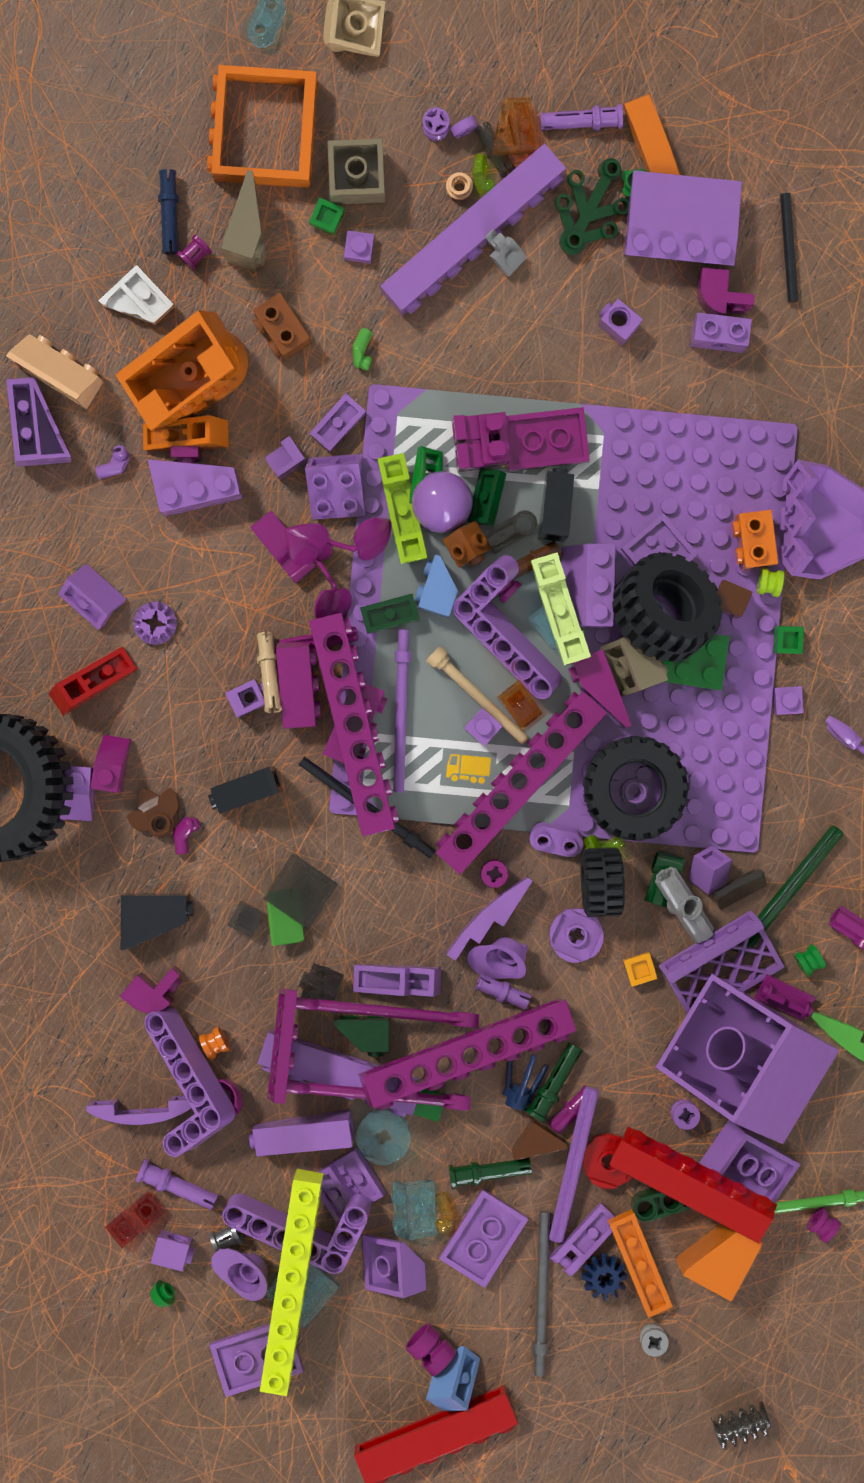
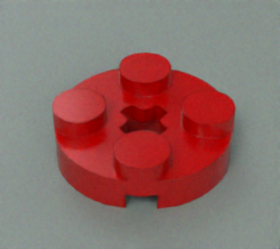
M615 1133L593 1136L586 1145L582 1162L585 1174L590 1181L604 1189L618 1188L619 1185L627 1183L632 1178L612 1166L609 1168L605 1167V1162L602 1161V1158L607 1157L608 1154H614L622 1136Z

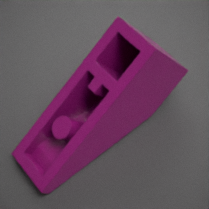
M601 649L591 653L590 658L571 663L572 667L568 668L572 682H578L579 687L623 728L632 726L604 650Z

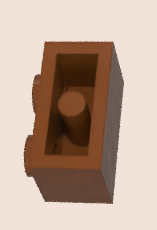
M280 292L253 310L256 319L252 321L261 335L266 332L271 340L267 344L276 357L281 355L284 361L312 344L309 335Z

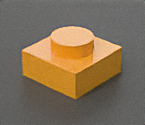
M649 952L623 959L631 987L658 979Z

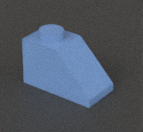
M460 1346L456 1350V1354L451 1362L438 1375L432 1376L426 1400L441 1411L468 1410L480 1358L465 1346Z

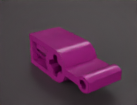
M272 511L250 527L295 584L316 568L313 562L300 566L291 560L284 531L286 528Z

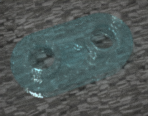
M259 0L247 26L248 39L255 47L265 48L273 42L286 13L284 0ZM269 3H275L276 7L274 9H268L267 5ZM263 27L265 31L262 34H258L256 29Z

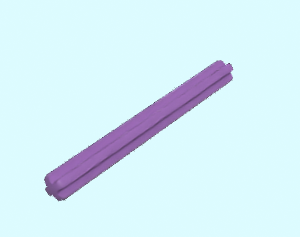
M586 1087L583 1091L549 1239L553 1242L562 1243L565 1238L599 1091L596 1088Z

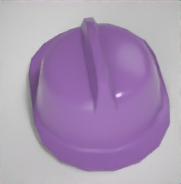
M502 937L492 945L472 948L468 953L467 959L470 967L479 975L483 973L492 979L522 978L526 974L525 959L528 947L526 944L518 943L512 938Z
M220 1249L214 1253L211 1260L214 1272L241 1297L250 1301H258L265 1296L268 1288V1268L261 1257L253 1253H240L232 1249Z

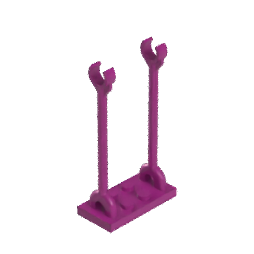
M279 988L267 1098L273 1103L285 1104L286 1093L366 1099L362 1087L288 1080V1071L293 1069L295 1053L291 1052L292 1041H296L298 1034V1024H294L295 1009L449 1023L454 1026L478 1028L479 1014L456 1011L450 1013L297 997L296 990ZM419 1093V1096L404 1101L403 1098H400L393 1102L437 1105L448 1109L470 1111L471 1097L453 1093H445L444 1095Z

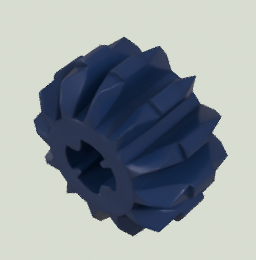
M605 1252L601 1253V1260H597L596 1256L592 1255L593 1265L584 1263L583 1267L587 1272L581 1274L582 1280L586 1281L584 1284L585 1290H592L593 1298H597L602 1293L604 1301L608 1300L609 1293H612V1296L617 1298L618 1293L616 1289L625 1290L626 1287L622 1281L628 1279L627 1273L623 1272L625 1269L624 1263H617L616 1255H612L607 1260ZM608 1272L610 1276L609 1279L604 1277L603 1280H600L599 1275L601 1274L605 1276Z

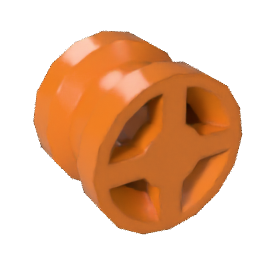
M219 1026L215 1027L212 1033H204L199 1036L200 1044L210 1060L216 1058L220 1052L226 1053L231 1050L229 1042Z

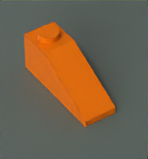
M210 415L177 419L171 424H161L152 431H150L146 423H143V451H171V446H198L200 450L229 447L228 420Z

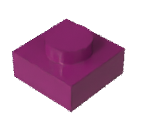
M171 446V458L181 463L194 464V461H201V450L198 446Z

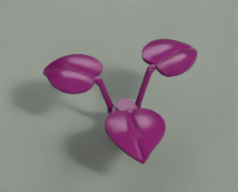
M374 517L362 522L355 531L354 543L356 545L353 546L333 541L329 538L328 530L323 525L317 523L300 524L284 530L291 560L300 566L308 565L314 561L331 585V590L322 591L316 599L314 606L315 619L342 613L344 617L352 603L350 592L346 588L337 589V584L322 563V560L327 559L331 555V546L353 552L358 550V557L361 560H371L381 554L389 542L392 528L389 518Z

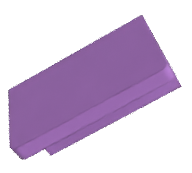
M87 564L66 579L58 594L98 630L106 624L112 612L119 608L126 600L121 593Z

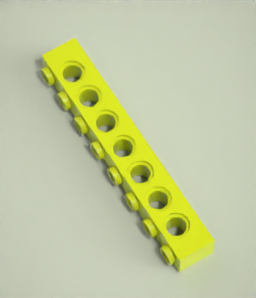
M297 1169L293 1179L260 1392L283 1396L288 1394L324 1173Z

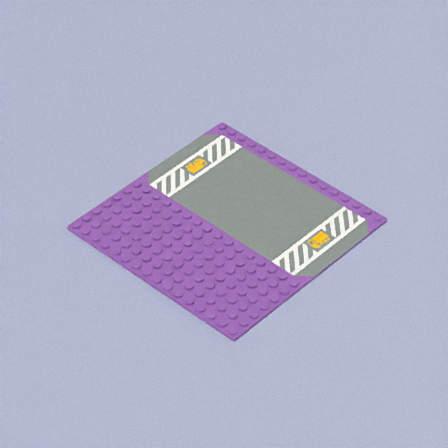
M371 385L368 392L363 467L361 471L366 512L364 516H357L356 530L362 522L370 518L390 519L377 458L404 453L410 483H412L417 449L420 446L443 452L442 471L461 477L470 488L473 499L479 470L457 473L456 444H454L451 421L454 415L472 416L505 412L506 416L584 407L590 458L589 463L508 472V464L493 468H482L500 470L507 474L494 526L478 524L492 549L483 555L484 561L473 567L468 563L458 568L443 542L444 538L456 530L447 533H437L428 530L421 524L420 528L427 559L401 564L393 528H391V536L387 546L377 557L364 561L358 557V550L353 552L350 584L352 603L348 610L347 618H349L350 625L357 628L358 640L349 643L350 646L356 645L359 661L354 662L356 671H362L366 684L385 691L383 697L388 699L382 714L377 712L373 720L377 724L376 730L379 741L374 742L376 752H382L386 768L381 769L383 780L389 779L392 795L387 797L389 805H395L398 819L454 825L464 813L469 816L476 808L472 805L483 792L488 795L494 789L491 783L501 772L506 775L513 768L509 763L519 752L525 755L531 748L527 743L537 732L541 735L545 733L549 728L545 723L555 712L561 715L567 708L564 704L565 701L574 692L579 695L583 691L579 687L578 682H572L568 668L572 667L571 664L564 666L543 607L533 570L517 579L513 578L514 581H519L522 586L505 603L499 600V595L491 602L560 672L562 677L561 684L546 699H538L533 696L455 616L453 607L449 618L418 609L419 602L415 601L419 585L425 587L428 576L423 575L428 559L433 561L435 555L441 556L458 590L455 598L456 601L501 556L508 555L517 561L530 554V550L534 552L551 543L552 541L537 539L545 475L547 471H552V468H564L569 470L568 474L575 475L569 537L565 542L556 541L561 553L563 546L615 544L616 588L620 580L634 566L622 552L621 548L664 513L698 553L691 561L697 563L701 571L705 570L710 575L709 580L711 583L714 582L718 588L720 582L726 580L753 593L743 616L737 619L723 613L720 627L715 633L716 635L730 636L722 690L662 682L621 697L632 726L623 728L607 713L502 829L530 832L537 823L546 822L574 828L583 837L634 841L615 837L596 824V821L587 811L586 802H584L583 778H585L589 763L599 750L615 740L630 736L654 738L660 743H665L673 753H677L681 758L682 766L686 767L688 773L686 777L687 782H690V791H688L687 795L689 799L687 807H684L682 817L673 824V828L656 838L635 842L708 848L712 845L720 850L756 852L759 847L777 654L773 653L774 626H779L782 592L779 597H773L771 593H764L763 595L756 593L757 579L761 568L741 570V565L736 564L735 548H738L737 537L734 538L732 535L731 523L735 521V516L740 513L772 510L778 564L765 568L772 572L777 570L784 571L785 566L779 559V546H783L784 530H780L781 508H784L786 505V492H782L784 478L794 466L797 426L795 424ZM426 459V463L433 464L432 460ZM466 521L461 527L470 524L471 522ZM413 593L419 621L367 634L360 607ZM654 594L659 607L670 617L681 621L674 605L666 598ZM615 619L614 629L580 628L583 631L590 654L599 651L600 647L624 638L620 632L622 628L620 625L617 626ZM398 630H409V652H411V663H408L404 792H393L397 689L395 651H398ZM441 645L448 652L446 654L450 658L448 661L528 736L527 743L520 744L502 727L485 746H482L463 729L482 707L442 669L432 668L426 662V659ZM343 663L342 678L348 676L350 669L346 663ZM350 689L343 691L341 694L343 704ZM570 713L566 718V722L569 727L578 728L582 723V719L579 714ZM550 734L548 737L550 747L557 749L563 745L564 740L561 734ZM364 743L362 747L367 750L363 759L368 757L370 752L368 745ZM541 753L532 754L529 760L530 765L535 769L542 768L545 764V757ZM334 759L332 776L350 788L344 763ZM628 763L620 767L613 775L610 783L611 797L616 806L622 811L629 814H642L651 810L657 804L661 795V782L656 772L649 766L642 763ZM372 770L363 771L360 776L361 782L366 786L373 785L376 781V774ZM516 773L511 778V784L513 787L521 789L526 786L527 778L523 773ZM639 779L647 785L649 796L642 805L631 806L623 800L621 791L627 781ZM633 787L630 790L631 797L636 798L640 795V790L637 787ZM331 789L330 811L336 814L357 815L355 805ZM498 793L493 798L494 806L499 809L505 808L509 803V798L504 793ZM369 798L368 802L382 810L383 802L380 798ZM480 813L475 817L477 827L487 828L491 823L490 817L485 813Z

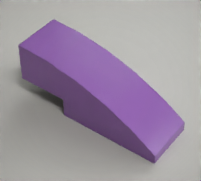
M355 964L353 992L434 997L440 995L441 967Z

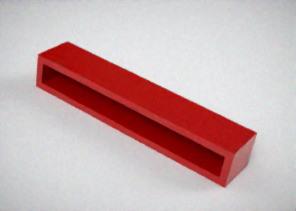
M627 1126L609 1163L610 1166L758 1244L773 1221L777 1204L766 1196L747 1189L743 1184L724 1177L718 1171L703 1166L693 1158L684 1156L671 1149L668 1145L659 1143L646 1136L643 1132Z
M503 1385L471 1398L468 1410L439 1411L355 1446L354 1457L365 1483H384L390 1476L398 1473L399 1475L407 1474L415 1466L422 1463L425 1465L432 1464L439 1459V1456L447 1453L451 1455L462 1451L466 1445L471 1443L481 1444L493 1434L510 1432L514 1429V1426L518 1425L517 1414L506 1387Z

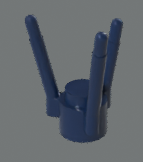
M536 1055L531 1056L522 1083H514L513 1087H511L513 1060L507 1062L503 1095L507 1096L505 1104L508 1107L525 1111L527 1104L532 1102L534 1093L548 1069V1065L544 1064L529 1090L527 1084L534 1067Z

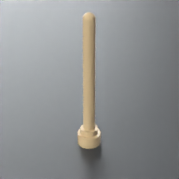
M441 645L426 659V662L432 668L442 669L520 744L527 743L528 736L448 661L450 659L446 655L448 652Z

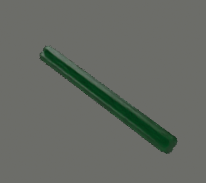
M831 826L758 915L765 931L843 837L844 833L838 827ZM759 933L749 938L747 947H753L761 938ZM747 951L744 952L743 957H745L748 954Z

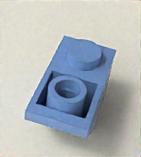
M435 555L433 561L429 559L427 561L423 575L428 576L425 587L419 585L415 601L419 602L418 609L449 618L458 590L441 556Z

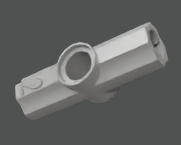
M669 867L661 870L656 875L655 883L667 900L669 912L678 917L693 942L699 944L702 941H707L714 935V927L702 910L703 904L701 899L691 893L676 868Z

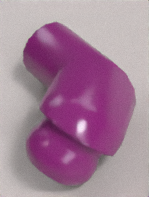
M185 817L174 829L173 837L176 855L189 853L187 838L192 832L199 830L200 822L197 818Z

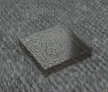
M292 854L263 900L304 928L309 929L338 884L296 854Z

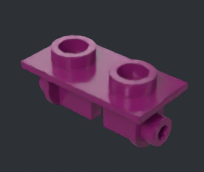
M766 974L754 998L800 1020H804L805 1017L809 1018L813 1012L811 1005L816 997Z

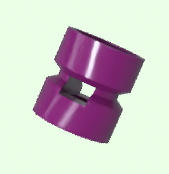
M426 1323L419 1328L405 1346V1350L415 1360H422L421 1366L431 1376L438 1375L456 1354V1349L446 1339H440V1333L431 1323Z

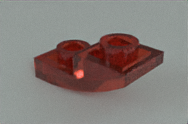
M147 1191L109 1222L105 1229L119 1246L123 1248L162 1216L165 1211Z

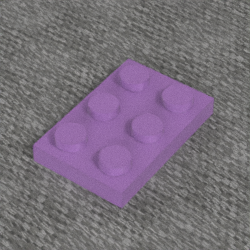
M482 1188L439 1255V1259L485 1288L528 1221V1216Z
M270 1323L210 1342L209 1346L225 1397L261 1386ZM297 1345L292 1376L304 1371Z

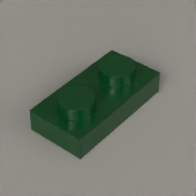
M479 470L473 495L472 511L467 520L468 522L476 521L480 525L494 526L507 473L500 470Z
M413 593L360 607L367 634L420 620Z

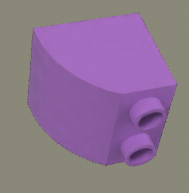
M711 974L656 1068L733 1123L784 1144L839 1050L763 1002Z

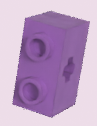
M697 313L693 319L690 347L743 353L749 346L752 319Z

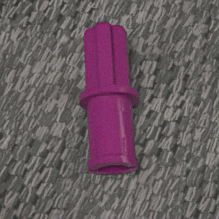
M586 1085L570 1102L566 1101V1106L550 1121L551 1128L558 1134H561L577 1118Z

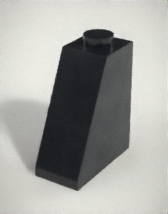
M552 468V471H547L545 475L537 539L565 542L569 537L575 474H568V469Z
M270 766L210 788L212 794L208 795L212 809H218L219 814L277 794L283 790L274 766Z
M125 893L121 895L120 950L132 948L190 921V916H194V900H190V894Z

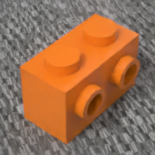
M772 510L736 515L735 521L731 523L732 535L734 538L737 537L738 548H735L736 564L741 565V570L777 565L778 556Z

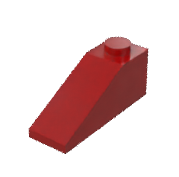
M122 646L56 683L48 694L64 716L136 671L137 668Z

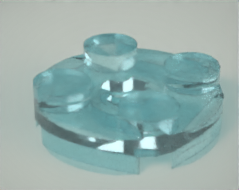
M389 1109L369 1112L362 1119L357 1129L356 1141L360 1151L368 1161L377 1165H389L400 1157L402 1158L410 1145L411 1134L406 1119L393 1114ZM382 1130L388 1131V1135L391 1136V1140H386L385 1144L379 1143L380 1138L376 1137V1134L381 1133Z

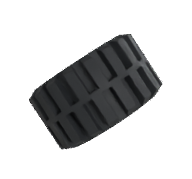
M617 847L584 849L582 852L581 892L583 909L587 917L621 916L624 910V869L622 856Z

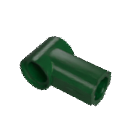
M657 850L651 867L652 876L644 898L645 901L667 908V900L655 883L656 875L661 870L669 867L676 868L681 875L684 857Z

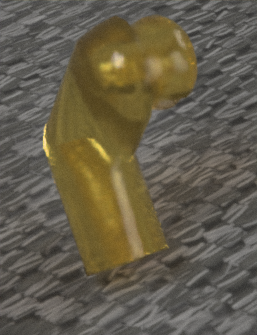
M443 1191L434 1196L442 1219H438L435 1222L440 1234H444L447 1231L451 1232L454 1228V1209L447 1191Z

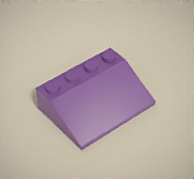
M633 170L623 254L734 266L738 240L742 181Z

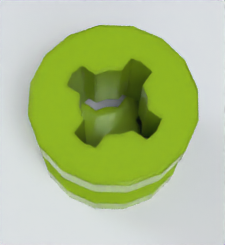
M761 567L757 579L756 593L761 595L771 593L773 597H779L784 583V571L777 570L772 572L768 568Z

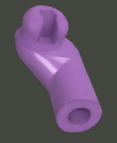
M122 445L114 447L110 462L95 466L98 479L119 475L124 472L130 460V453L126 450V447Z

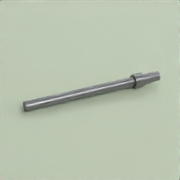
M550 1211L539 1212L535 1340L532 1341L535 1376L545 1375V1355L548 1354L546 1321Z

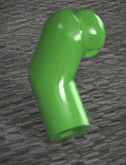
M366 328L360 329L352 346L353 364L357 369L361 368L364 371L369 370L372 363V358L365 355V350L373 334Z

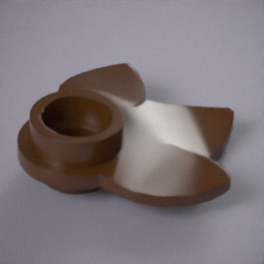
M168 788L159 797L153 791L140 789L137 795L138 810L127 815L129 823L134 829L149 831L158 838L170 835L175 826L173 817L179 808L175 792ZM159 819L165 820L166 826L164 829L157 827Z

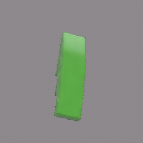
M812 1012L810 1018L825 1034L846 1051L864 1062V1042L861 1041L864 1031L819 1012Z

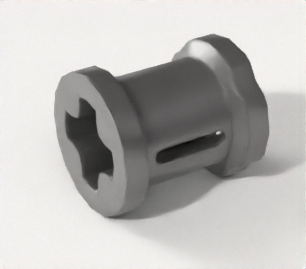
M229 1226L218 1232L212 1231L209 1233V1238L215 1251L227 1249L237 1243L239 1245L244 1243L242 1232ZM231 1235L230 1238H228V1239H226V1240H224V1241L222 1240L223 1238H225V1237Z

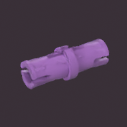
M483 973L480 974L475 985V990L495 997L496 1001L500 1003L505 1001L522 1010H526L531 999V994L511 987L509 982L504 981L502 983Z

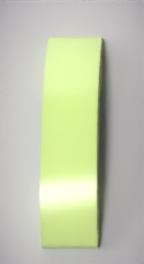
M558 552L531 560L543 607L564 666L590 658L591 655L583 631L580 629L565 582L566 577Z

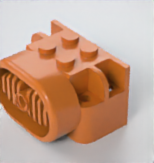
M198 310L115 375L150 431H152L159 425L171 424L180 417H189L192 414L197 416L234 391L246 376L248 355L241 340L226 329L216 312Z

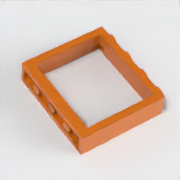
M218 65V74L213 75V91H217L216 101L211 102V118H215L214 128L209 130V145H213V153L208 155L207 171L211 172L214 182L243 183L247 170L253 171L256 184L311 188L318 88L316 71ZM227 80L304 85L299 171L222 166Z

